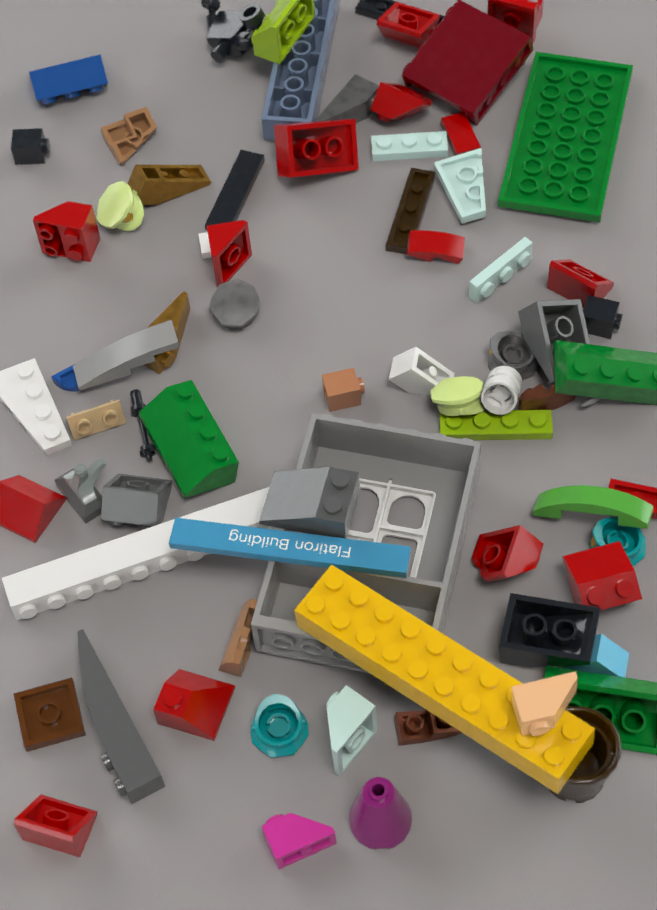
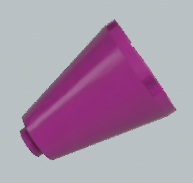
M374 777L365 783L354 801L349 813V824L352 834L358 842L369 849H391L403 842L409 834L412 824V812L407 801L388 779Z

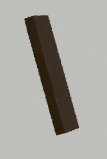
M417 168L410 169L386 242V251L407 255L409 232L420 229L436 178V172Z

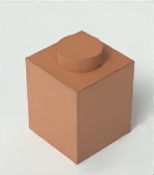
M354 368L322 374L323 391L329 412L361 405V394L365 393L362 377L357 378Z

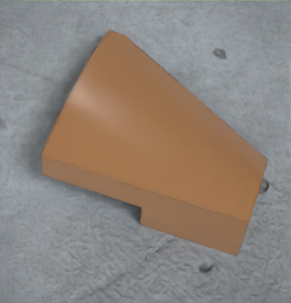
M144 107L124 114L123 120L101 127V134L119 165H122L156 131L157 127L148 108Z
M252 598L241 607L219 667L220 671L239 677L242 676L251 653V621L258 600Z

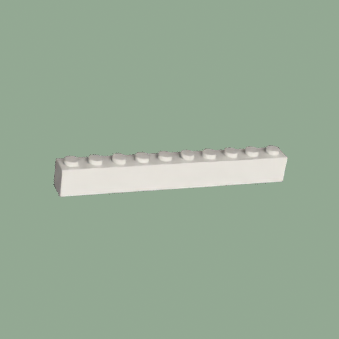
M270 487L179 517L278 530L277 527L259 524ZM173 519L3 577L2 581L15 619H29L42 611L61 608L71 601L87 599L100 591L116 589L121 584L132 580H142L150 574L161 570H171L176 565L187 561H197L211 553L170 548L169 540L175 520Z

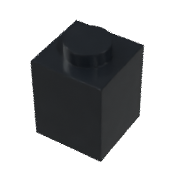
M42 128L12 130L11 151L15 165L45 164L46 153H50L49 138H45Z
M588 295L583 309L588 334L611 339L614 329L619 330L623 314L618 313L620 302Z

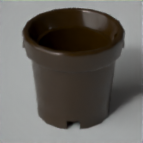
M585 706L567 707L566 711L595 728L594 742L560 792L557 794L551 789L549 791L563 801L567 798L569 800H576V803H583L593 799L602 790L604 781L615 771L622 753L621 739L613 722L601 712Z

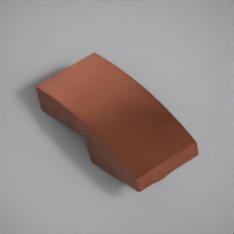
M540 383L533 389H526L520 395L518 410L552 411L575 400V395L555 393V383L549 390Z
M428 710L396 712L394 716L399 745L431 742L462 734V732Z

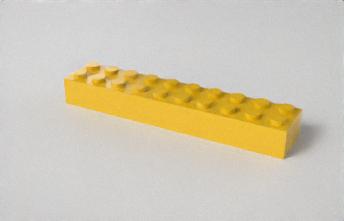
M332 564L294 610L297 625L300 629L557 794L593 745L595 728L566 710L556 726L547 733L539 736H532L531 734L522 736L511 701V687L523 683Z

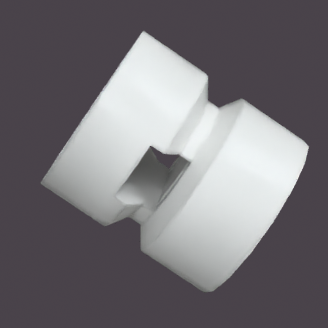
M509 366L496 367L489 373L481 394L483 406L489 412L504 415L510 413L515 408L522 389L520 373Z

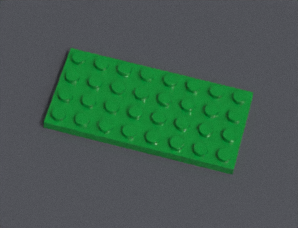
M535 52L498 198V207L593 222L601 221L633 65Z

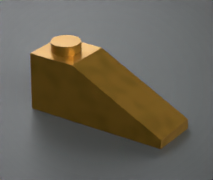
M135 165L127 184L131 187L132 191L138 192L137 195L142 205H158L209 186L211 181L202 165Z
M183 291L147 328L172 320L180 346L190 313L188 293ZM179 348L154 355L156 361L145 364V366L160 375L174 363Z

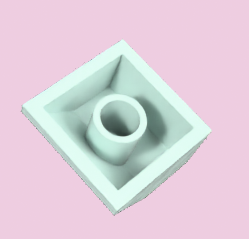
M347 685L340 693L335 692L326 705L334 772L339 777L378 731L376 706Z

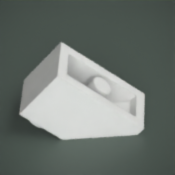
M414 347L393 357L389 380L408 393L431 396L430 390L442 380L454 377V373L419 348Z

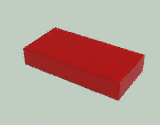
M464 112L441 118V125L443 130L446 131L448 141L455 156L481 148Z

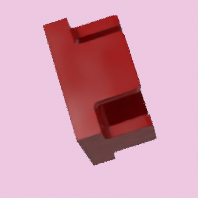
M488 0V15L531 36L533 44L536 39V29L543 15V0H537V2L529 0Z

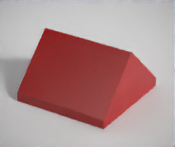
M395 2L377 20L376 25L383 37L419 48L431 36L433 28L439 22L440 15Z
M245 220L207 226L217 288L220 284L228 282L252 256L248 222Z
M570 259L551 260L549 264L547 289L568 300L581 299L583 308L588 295L604 298L614 285V282Z
M21 475L1 480L0 526L36 543L67 499L65 496Z
M40 794L14 819V826L24 841L80 858L97 818L98 811Z

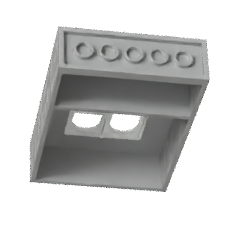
M312 413L296 470L333 467L359 472L360 489L373 491L379 499V507L373 530L369 533L349 530L347 539L382 543V539L385 536H392L417 542L411 574L407 578L346 570L341 571L443 633L480 474L481 442H475L469 438L446 437L440 433H423L411 428L400 429L386 424H371L361 422L358 419L348 420L336 418L329 414L319 415ZM402 497H413L422 502L425 508L422 527L413 529L389 524L387 519L392 504ZM278 528V530H281V531L297 532V531H292V530H287V529ZM269 561L251 621L256 651L369 673L300 629L297 625L295 608L328 568Z

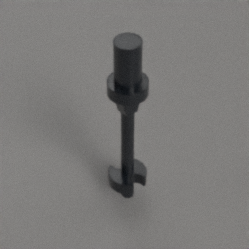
M135 389L130 392L132 401L130 410L132 416L137 417L144 444L140 447V455L147 458V461H152L156 447L154 444L149 443L146 428L139 417V412L146 405L143 404L141 391Z

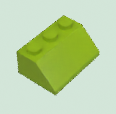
M277 0L274 9L270 14L266 15L260 28L255 30L252 35L251 42L254 48V55L281 64L315 17L314 0Z

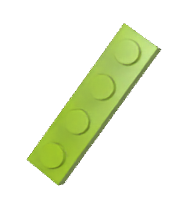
M512 410L504 415L483 411L478 414L447 416L440 413V434L446 437L469 438L472 440L552 439V411Z

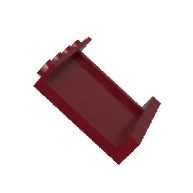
M457 0L453 6L449 7L441 23L433 28L431 36L426 43L419 47L414 59L406 64L401 75L406 87L410 88L413 84L467 114L469 122L477 126L534 50L531 36L461 0Z

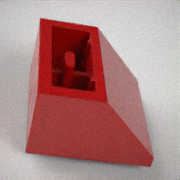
M67 201L33 218L42 253L49 256L71 258L75 261L91 262L101 239L92 205Z

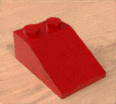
M356 119L274 125L278 176L292 178L359 170Z

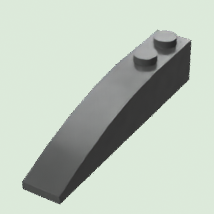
M82 629L78 631L79 663L90 715L105 751L100 756L108 772L114 769L118 778L113 780L120 796L127 795L131 804H134L164 788L165 785L156 764Z

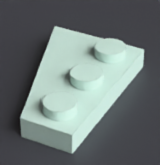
M476 149L434 162V170L461 224L486 217L482 149Z

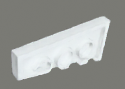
M35 358L0 371V401L8 407L14 418L23 425L29 436L47 456L72 446Z

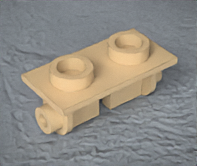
M113 399L109 403L76 414L72 412L71 416L66 417L74 440L126 424L120 401H113Z

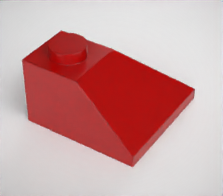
M178 669L164 682L153 708L157 723L215 741L236 687L233 684Z

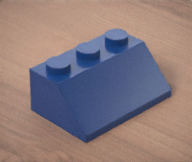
M101 54L29 71L36 100H42V104L57 101L56 96L63 94L66 95V99L79 96V90L89 88L90 93L104 90L103 84H108Z

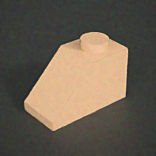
M576 671L511 687V701L522 736L527 734L532 736L543 735L556 726L577 691L578 677Z

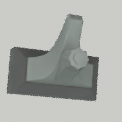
M98 458L88 468L85 465L78 464L54 480L58 489L85 524L101 515L102 495L95 488L94 483L107 464L103 458Z

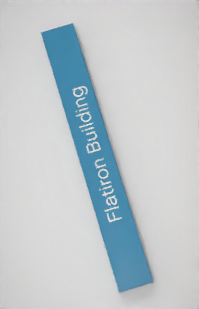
M176 517L169 540V546L172 549L329 568L332 564L340 570L407 578L411 555L410 546Z

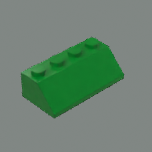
M559 340L554 341L555 393L657 405V353Z
M192 380L166 387L139 412L141 421L184 499L235 483L239 461Z
M546 666L544 679L576 671L578 677L577 691L567 707L585 706L601 712L613 722L621 739V749L657 754V682Z

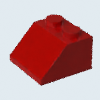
M620 541L562 556L575 604L600 607L601 610L642 599L635 569Z

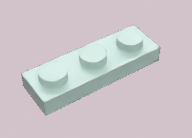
M446 131L371 136L373 161L448 157Z
M524 237L470 280L469 298L478 303L484 297H489L502 282L509 281L518 269L526 267L532 260L533 242Z

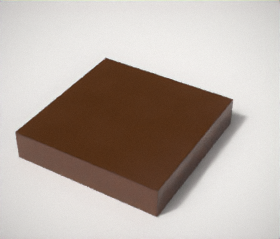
M72 677L13 693L26 752L86 736Z

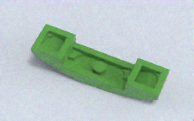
M574 485L558 487L540 493L533 509V516L561 519L564 510L618 516L619 526L648 529L654 510L653 505L622 491L598 486Z

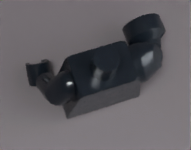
M219 0L201 1V5L209 11V15L206 16L207 41L213 49L211 57L216 62H223L226 56H242L246 51L253 48L251 42L252 35L255 30L260 28L265 17V13L259 4H250L241 11H219L216 15V11L220 8Z

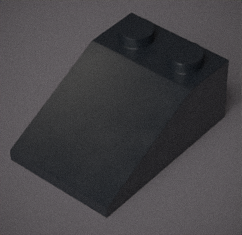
M510 593L499 642L500 663L529 668L590 665L601 608Z

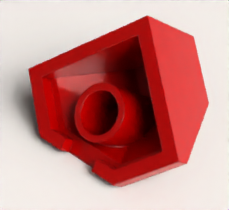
M380 82L370 110L378 113L377 118L391 123L392 119L402 120L430 107L433 101L428 98L423 99L424 95L404 85Z
M518 525L480 534L471 559L479 567L480 575L486 582L509 578L536 568L543 543L523 526Z

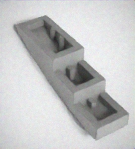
M172 320L124 337L73 365L79 390L132 375L130 369L155 362L154 355L180 348Z

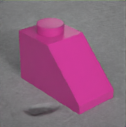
M288 813L284 816L282 814L272 816L266 821V824L261 825L263 836L279 870L337 844L333 827L293 813Z

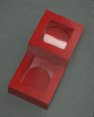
M411 230L408 237L407 255L429 262L434 257L459 264L463 260L465 237L439 231Z

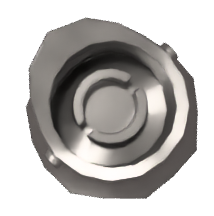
M240 279L230 280L220 284L214 291L210 300V312L222 326L231 329H243L249 326L259 313L260 298L255 287Z
M501 331L490 338L488 366L491 371L499 366H509L520 373L522 380L534 376L539 362L525 341L523 333Z

